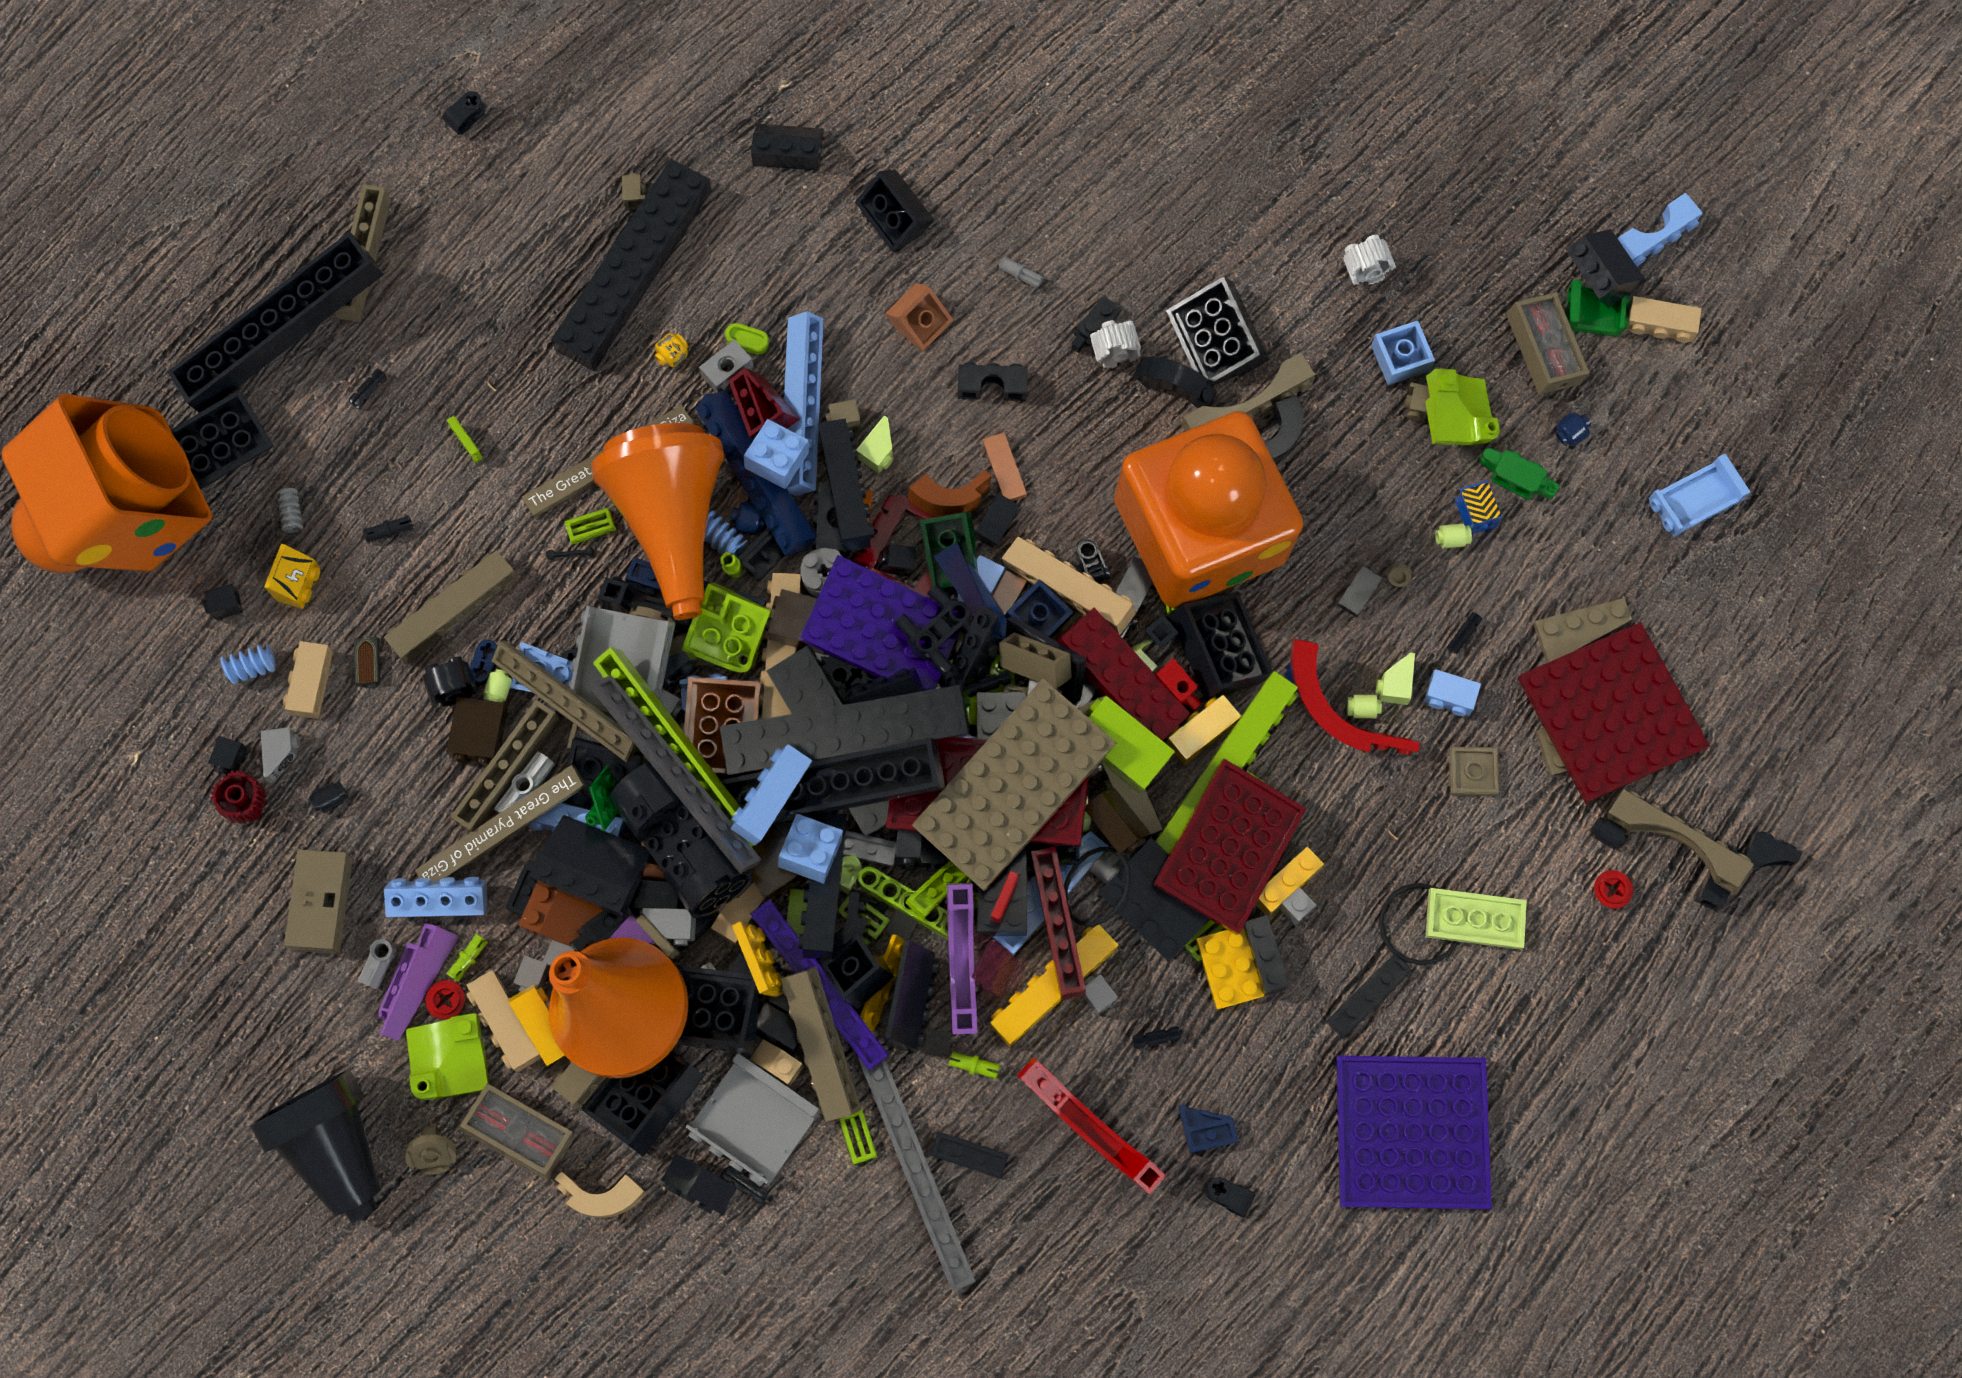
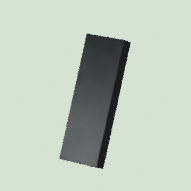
M937 1132L930 1156L1001 1179L1009 1154Z

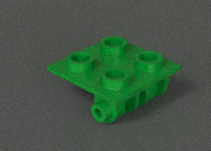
M609 765L603 769L589 787L594 805L585 816L588 825H601L602 831L607 829L618 814L610 802V795L615 788V777L611 774Z

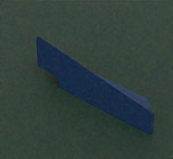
M958 543L935 555L934 558L962 600L969 606L974 617L980 605H985L999 616L991 634L999 635L1005 639L1007 617L971 562L966 563Z

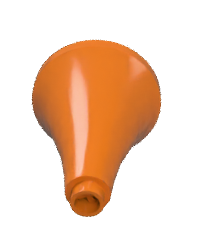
M689 423L655 424L624 432L606 442L603 446V453L599 454L591 463L595 484L606 493L623 515L647 555L660 586L666 608L672 609L675 620L692 619L702 614L701 603L705 601L703 581L705 533L710 500L718 472L725 458L722 442L719 438L705 434L702 427Z
M611 938L594 943L581 952H563L553 960L550 966L549 979L553 986L549 1004L551 1031L563 1054L581 1069L606 1078L634 1076L657 1065L671 1052L678 1042L685 1027L688 1014L687 989L677 966L655 946L633 938Z

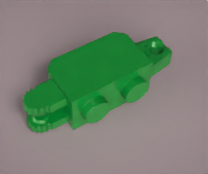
M1487 448L1480 457L1481 465L1493 472L1491 475L1493 483L1526 500L1533 498L1534 494L1552 500L1559 488V484L1546 476L1547 470L1543 469L1536 462H1529L1523 459L1517 452L1505 450L1504 453Z

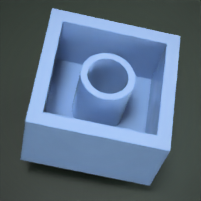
M1418 321L1375 334L1371 344L1388 385L1430 372L1435 362Z
M767 419L744 454L745 469L786 489L809 453V440Z
M796 814L779 854L778 867L824 884L841 844L843 830Z

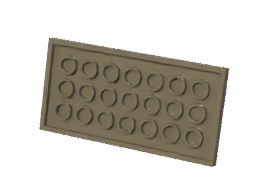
M1042 679L912 826L983 891H986L1117 743L1046 680Z

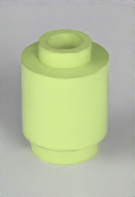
M1464 524L1441 525L1435 533L1436 543L1440 544L1442 549L1465 547L1466 544H1471L1472 541L1471 528L1469 525L1465 526Z
M496 669L495 672H490L483 692V700L500 703L506 701L512 678L509 677L508 673Z
M1353 695V697H1347V716L1376 719L1377 714L1382 712V701L1377 700V695Z

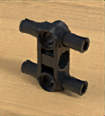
M937 583L927 594L942 609L923 629H918L904 613L894 624L908 638L907 641L911 646L912 653L926 662L929 660L944 676L953 665L939 651L940 646L958 630H962L966 634L973 621V615L970 613V608L965 602L959 601L957 598H951ZM952 610L960 612L962 618L954 617ZM919 640L927 642L929 648L923 649L919 645Z

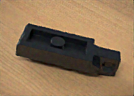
M1103 296L1074 332L1076 338L1071 343V349L1079 353L1086 344L1091 346L1090 335L1097 332V330H1101L1104 322L1114 321L1121 313L1122 308Z
M538 850L534 861L529 860L527 865L524 864L506 910L521 916L523 915L536 886V883L530 879L529 875L541 850Z
M629 907L624 918L602 911L583 924L577 930L580 936L569 944L574 951H578L585 945L590 946L606 940L615 933L630 915L634 918L636 917Z

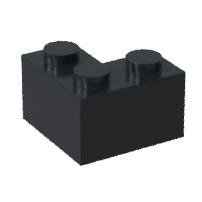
M898 830L896 860L897 866L902 867V870L915 871L916 867L926 868V871L937 872L946 864V856L920 832Z
M678 1154L674 1156L661 1179L669 1185L667 1190L692 1204L697 1200L700 1202L698 1207L709 1214L713 1210L723 1214L737 1187Z

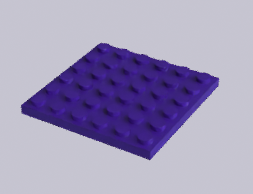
M1336 1056L1339 1207L1492 1209L1486 1058Z

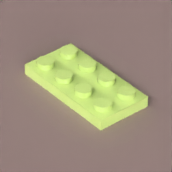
M1430 888L1428 893L1426 937L1522 950L1525 941L1527 900Z

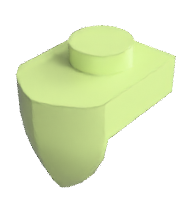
M1148 639L1136 644L1132 649L1155 674L1157 665L1144 653L1153 642V639Z
M855 854L843 857L840 890L847 894L854 887L858 880L859 872L862 870L861 862Z

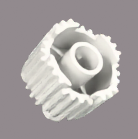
M1379 235L1369 236L1365 242H1361L1359 245L1350 244L1344 249L1346 255H1344L1343 259L1354 285H1359V282L1364 281L1372 285L1378 283L1385 278L1384 274L1396 268L1387 242L1383 239L1380 240Z
M1110 320L1102 324L1101 330H1097V332L1090 335L1096 360L1100 364L1102 363L1103 368L1113 369L1118 367V362L1121 363L1122 361H1127V359H1129V362L1136 361L1141 356V346L1133 321L1117 324L1115 321Z

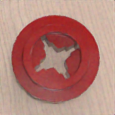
M1609 870L1600 874L1593 886L1595 897L1600 901L1601 905L1610 909L1622 908L1629 903L1633 895V885L1630 879L1624 873L1616 870ZM1618 882L1616 891L1619 894L1614 893L1608 897L1609 888L1607 885L1613 886Z
M449 980L435 983L427 992L426 1007L434 1017L440 1020L450 1019L460 1014V1011L465 1006L466 995L457 983ZM439 993L447 997L452 995L450 998L452 1007L446 1004L440 1006L442 999Z

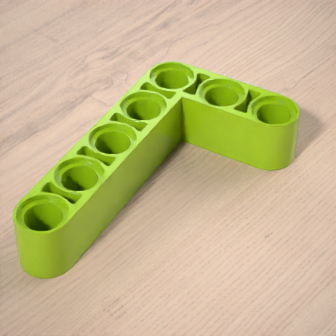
M865 867L859 872L858 881L863 891L880 901H884L888 906L948 940V932L946 931L948 926L947 910L937 906L933 910L939 916L936 921L930 922L925 918L922 919L912 909H907L904 906L906 900L914 893L913 890L873 867ZM866 875H873L876 877V881L871 885H867L863 882V878ZM969 878L966 883L974 884L975 882ZM887 887H894L897 890L893 897H887L883 892ZM973 892L974 917L978 911V893Z

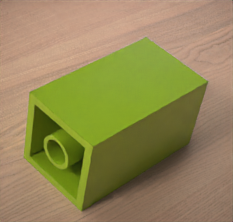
M1105 696L1102 700L1097 698L1086 711L1090 714L1088 718L1117 743L1101 763L1139 793L1145 790L1175 751L1109 697Z

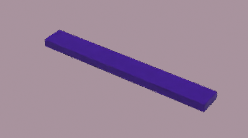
M768 899L751 912L752 918L794 973L817 967L835 1026L869 1071L889 1056L887 1051L851 1004L842 999L815 958H803V950L798 949V935L772 901Z

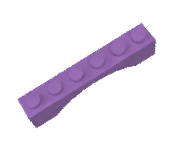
M951 883L946 884L952 1034L977 1033V1007L973 947V884Z

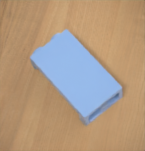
M1723 454L1714 463L1662 490L1654 491L1649 500L1653 511L1661 517L1665 530L1675 537L1743 501L1749 495L1750 490L1727 455Z

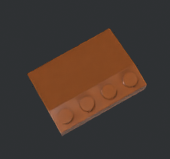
M688 677L684 724L685 735L718 778L729 779L753 774L754 771L735 775L727 774L720 726L758 720L760 682Z
M536 884L518 926L528 933L550 941L555 940L571 947L569 943L580 936L577 930L603 910ZM585 945V946H583V947H582L581 949H579V950L582 951V950H584L585 948H587L588 946Z

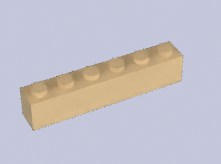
M1020 537L1016 538L1002 557L1006 569L1033 585L1040 579L1065 604L1082 614L1095 607L1115 631L1121 635L1136 614L1133 601L1125 595L1119 596L1115 594L1108 585L1098 584L1088 573L1083 572L1081 574L1069 562H1061L1056 559L1052 552L1048 550L1042 551L1037 548L1038 546L1029 539L1023 540Z

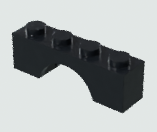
M605 577L598 596L601 609L629 614L631 608H634L636 611L637 606L651 608L662 612L660 617L665 620L668 617L672 618L675 622V630L688 633L692 619L675 620L672 609L666 608L664 599L648 596L635 590L628 583Z

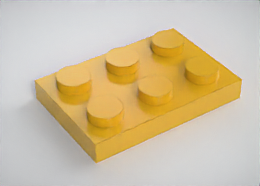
M741 921L732 925L759 994L773 997L782 995V977L775 971L773 966L775 960L771 951L766 949L764 944L766 938L762 929Z
M1244 926L1238 935L1225 930L1196 938L1216 1010L1264 997Z

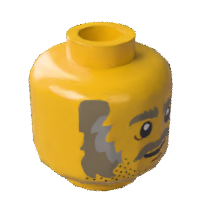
M668 333L655 344L657 354L654 356L662 366L666 364L669 367H675L688 356L687 349L689 345L678 333L676 335Z

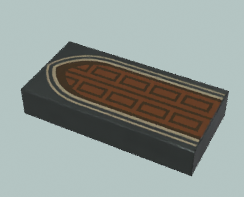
M378 637L354 638V680L356 686L380 684Z

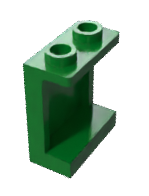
M1573 279L1568 288L1566 317L1572 331L1619 337L1622 331L1628 327L1629 316H1626V308L1628 309L1630 304V295L1624 296L1607 308L1599 300L1592 288L1582 287V280Z

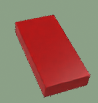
M1010 871L991 914V921L998 924L1001 922L1019 881L1017 873Z

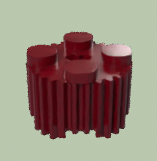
M239 770L236 773L231 771V773L227 774V777L223 776L222 780L219 779V783L212 787L213 791L210 793L213 795L210 799L214 801L213 805L218 813L229 821L239 824L241 822L245 824L246 821L251 822V820L255 821L261 817L262 808L265 807L264 803L267 802L264 799L267 797L264 794L266 792L264 787L250 774L247 775L244 771L240 772Z

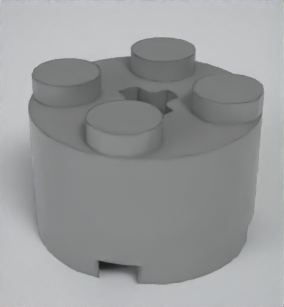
M821 548L804 556L801 565V578L805 591L812 597L818 598L827 577H823L822 574L827 573L828 576L837 555L843 557L837 550Z

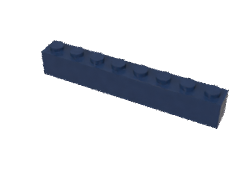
M727 391L705 394L696 407V411L710 434L721 440L726 460L755 508L759 511L784 555L807 551L817 536L787 488L784 489L745 469L744 454L754 439L749 437L742 416Z

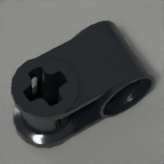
M470 91L465 93L452 106L448 107L444 111L442 119L458 135H462L484 116L486 108L480 95L477 92Z
M1091 539L1082 540L1078 544L1076 553L1081 572L1091 575L1095 582L1111 579L1108 567L1102 558L1096 542ZM1085 548L1091 549L1093 555L1084 556L1081 550Z
M1222 1177L1214 1178L1205 1187V1194L1209 1200L1243 1218L1246 1217L1256 1196L1251 1190L1236 1185ZM1220 1184V1190L1223 1193L1215 1195V1189L1212 1186Z

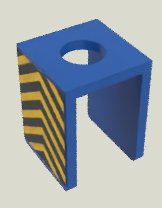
M1483 481L1461 488V496L1455 498V503L1463 524L1470 526L1472 534L1497 527L1502 515L1489 482Z

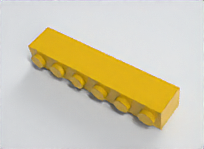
M1096 925L1094 928H1086L1081 933L1082 939L1076 944L1083 979L1088 977L1118 949V944L1100 925ZM1053 960L1045 966L1047 971L1039 977L1037 974L1027 983L1029 987L1023 993L1018 991L1009 999L1011 1004L1003 1010L1001 1007L991 1016V1028L1009 1047L1014 1045L1061 1001Z

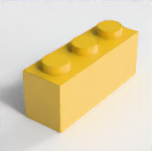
M1224 695L1218 699L1214 697L1205 704L1206 709L1201 713L1194 712L1187 718V724L1183 727L1177 726L1169 734L1167 745L1175 751L1174 754L1184 765L1231 730L1241 718V715Z
M1306 847L1266 883L1256 905L1266 916H1271L1280 907L1282 902L1316 875L1324 863Z
M533 984L509 998L508 1002L544 1063L548 1066L565 1055L558 1047L551 1031L549 1007L546 1004L549 998L542 987L537 989L536 985Z

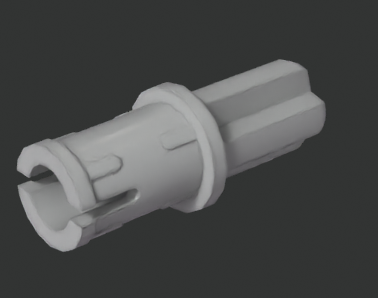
M1004 256L999 264L1000 270L1015 277V280H1022L1035 288L1039 287L1043 281L1042 276L1026 268L1025 264L1021 265L1007 256Z

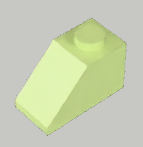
M883 416L857 448L858 459L878 474L883 468L886 470L893 462L889 422L886 416Z
M1409 653L1383 674L1381 680H1377L1376 693L1380 694L1379 700L1387 703L1408 705L1412 695L1415 653Z

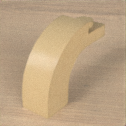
M562 1171L555 1178L560 1183L557 1188L565 1196L573 1195L566 1204L574 1210L591 1217L608 1218L625 1213L647 1194L626 1174L611 1190L602 1194L585 1192Z

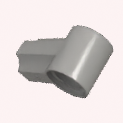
M1135 850L1130 854L1127 851L1122 854L1128 860ZM1106 852L1105 855L1102 854L1096 860L1089 871L1105 883L1123 866V863L1112 852Z
M383 939L373 942L370 947V955L357 981L378 990L390 963L397 956L395 945ZM387 945L389 949L388 954L380 958L379 949Z

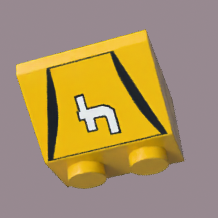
M281 544L264 587L277 602L303 609L305 603H308L311 598L313 582L319 578L320 566L313 558Z

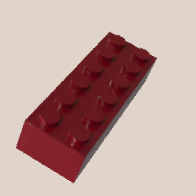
M1095 607L1086 612L1056 640L1087 659L1084 678L1102 697H1109L1162 741L1190 715L1189 711Z

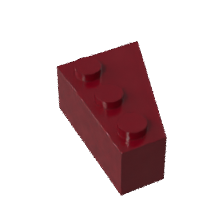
M744 368L728 380L750 438L755 439L767 419L786 429L800 420L763 375Z

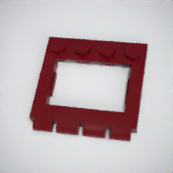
M889 494L881 508L882 511L888 514L879 512L873 522V529L877 534L870 538L871 547L861 549L866 554L858 551L852 562L933 600L927 594L932 589L928 565L916 588L874 569L880 551L888 543L904 512L915 516V519L919 521L937 517L923 512L901 494H898L897 497Z

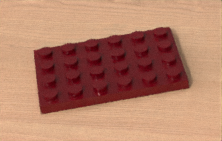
M1222 759L1153 885L1238 935L1307 808L1228 760Z

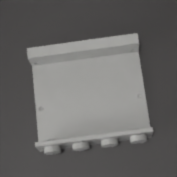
M586 606V611L584 610L581 616V624L583 626L581 634L578 635L576 641L578 652L577 657L572 662L573 677L568 687L590 704L604 706L590 689L593 682L604 678L593 662L612 647L623 651L660 700L675 623Z
M737 1053L732 1060L734 1064L692 1124L690 1126L687 1124L686 1128L690 1131L688 1134L690 1138L699 1144L702 1140L710 1145L708 1150L717 1157L721 1158L722 1155L728 1157L731 1160L728 1164L737 1171L741 1172L743 1169L751 1174L749 1179L761 1187L765 1183L769 1186L819 1115L820 1110Z

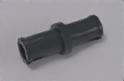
M407 515L392 521L385 520L383 524L370 528H364L363 533L366 534L365 539L367 543L384 537L392 538L394 534L412 530L413 524H410L412 521L410 516Z

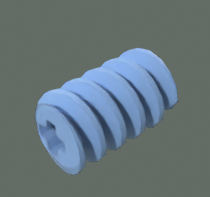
M711 511L708 514L704 541L711 543V547L717 549L720 555L731 552L735 557H739L746 550L749 541L746 540L741 543L743 535L739 534L734 537L737 530L732 528L727 531L730 524L726 522L721 526L723 518L719 516L714 519L717 512Z
M266 643V650L257 645V653L248 648V656L239 651L238 659L233 654H230L229 662L223 656L220 657L224 674L233 684H237L239 678L242 681H247L248 675L251 678H256L257 672L260 675H265L266 669L269 672H274L276 668L275 657L268 643Z

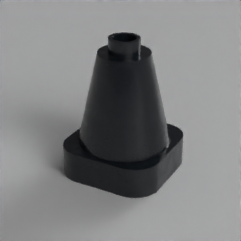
M347 1069L268 1111L254 1121L250 1127L264 1153L275 1148L334 1216L346 1213L350 1223H353L378 1209L373 1196L378 1194L381 1189L357 1102L364 1094L351 1070Z

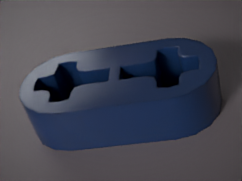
M486 639L478 644L470 665L474 681L478 685L486 684L490 672H494L496 664L492 662V658L497 649V644L492 640ZM489 646H491V649L494 652L489 653L485 660L486 655L483 652V649H488ZM484 664L483 670L486 674L478 678L475 672L480 671Z

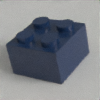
M1039 579L1006 612L1005 616L1007 619L1014 616L1051 638L1070 619L1073 611Z

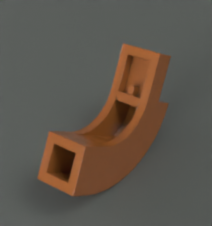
M984 470L967 485L957 489H948L938 485L929 476L924 474L909 487L908 500L923 512L937 517L968 511L973 512L980 507L981 497L990 489L991 475Z

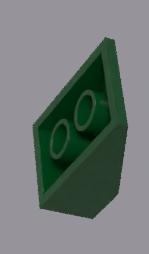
M971 511L920 520L932 588L937 583L942 588L953 587L934 556L955 543H958L966 563L971 562L978 572Z

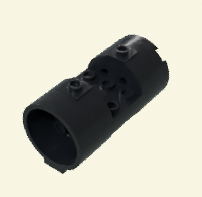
M649 761L630 772L613 789L610 795V802L636 839L642 841L664 872V878L693 918H701L714 913V907H718L725 902L728 904L735 898H739L754 883L750 876L753 874L751 869L741 874L738 872Z

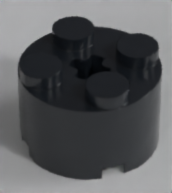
M453 657L447 663L441 665L431 664L425 667L426 673L422 679L433 707H437L436 703H441L442 707L452 706L456 704L457 697L468 698L467 694L473 692V695L477 693V687L469 664L463 661L462 657Z

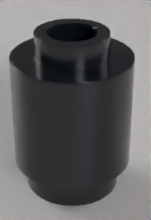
M338 781L336 783L331 782L312 792L314 797L310 800L317 812L321 810L323 813H326L343 804L344 800L349 798L341 782Z
M1599 817L1590 831L1596 840L1613 850L1617 846L1622 848L1628 839V835L1625 834L1627 829L1607 817L1605 819Z

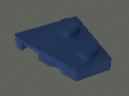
M1185 1105L1178 1106L1189 1154L1239 1142L1233 1117L1215 1114L1206 1110H1198Z

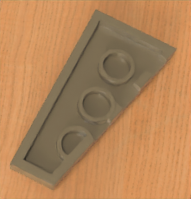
M1625 598L1536 620L1533 624L1546 663L1593 643L1602 636H1606L1628 624L1632 618Z

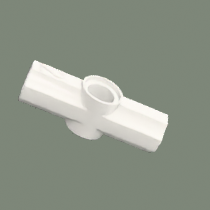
M537 751L524 770L513 778L511 787L494 807V810L501 813L538 788L555 763ZM523 782L530 783L527 790L519 791V787Z

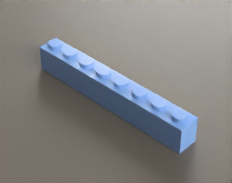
M808 311L789 317L787 327L784 401L800 418V420L787 429L809 440V453L787 486L789 493L794 496L815 491L817 477L823 318Z

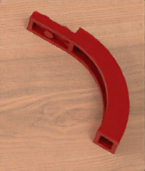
M1292 638L1290 663L1294 685L1298 687L1296 691L1307 712L1326 732L1344 744L1366 752H1370L1371 743H1374V748L1387 750L1388 746L1397 748L1398 753L1411 755V751L1419 752L1420 742L1417 740L1364 730L1344 721L1328 704L1319 685L1316 668L1319 644Z
M1033 1057L1017 1075L1069 1128L1143 1191L1150 1195L1166 1177L1151 1160L1124 1141L1084 1106L1037 1059Z

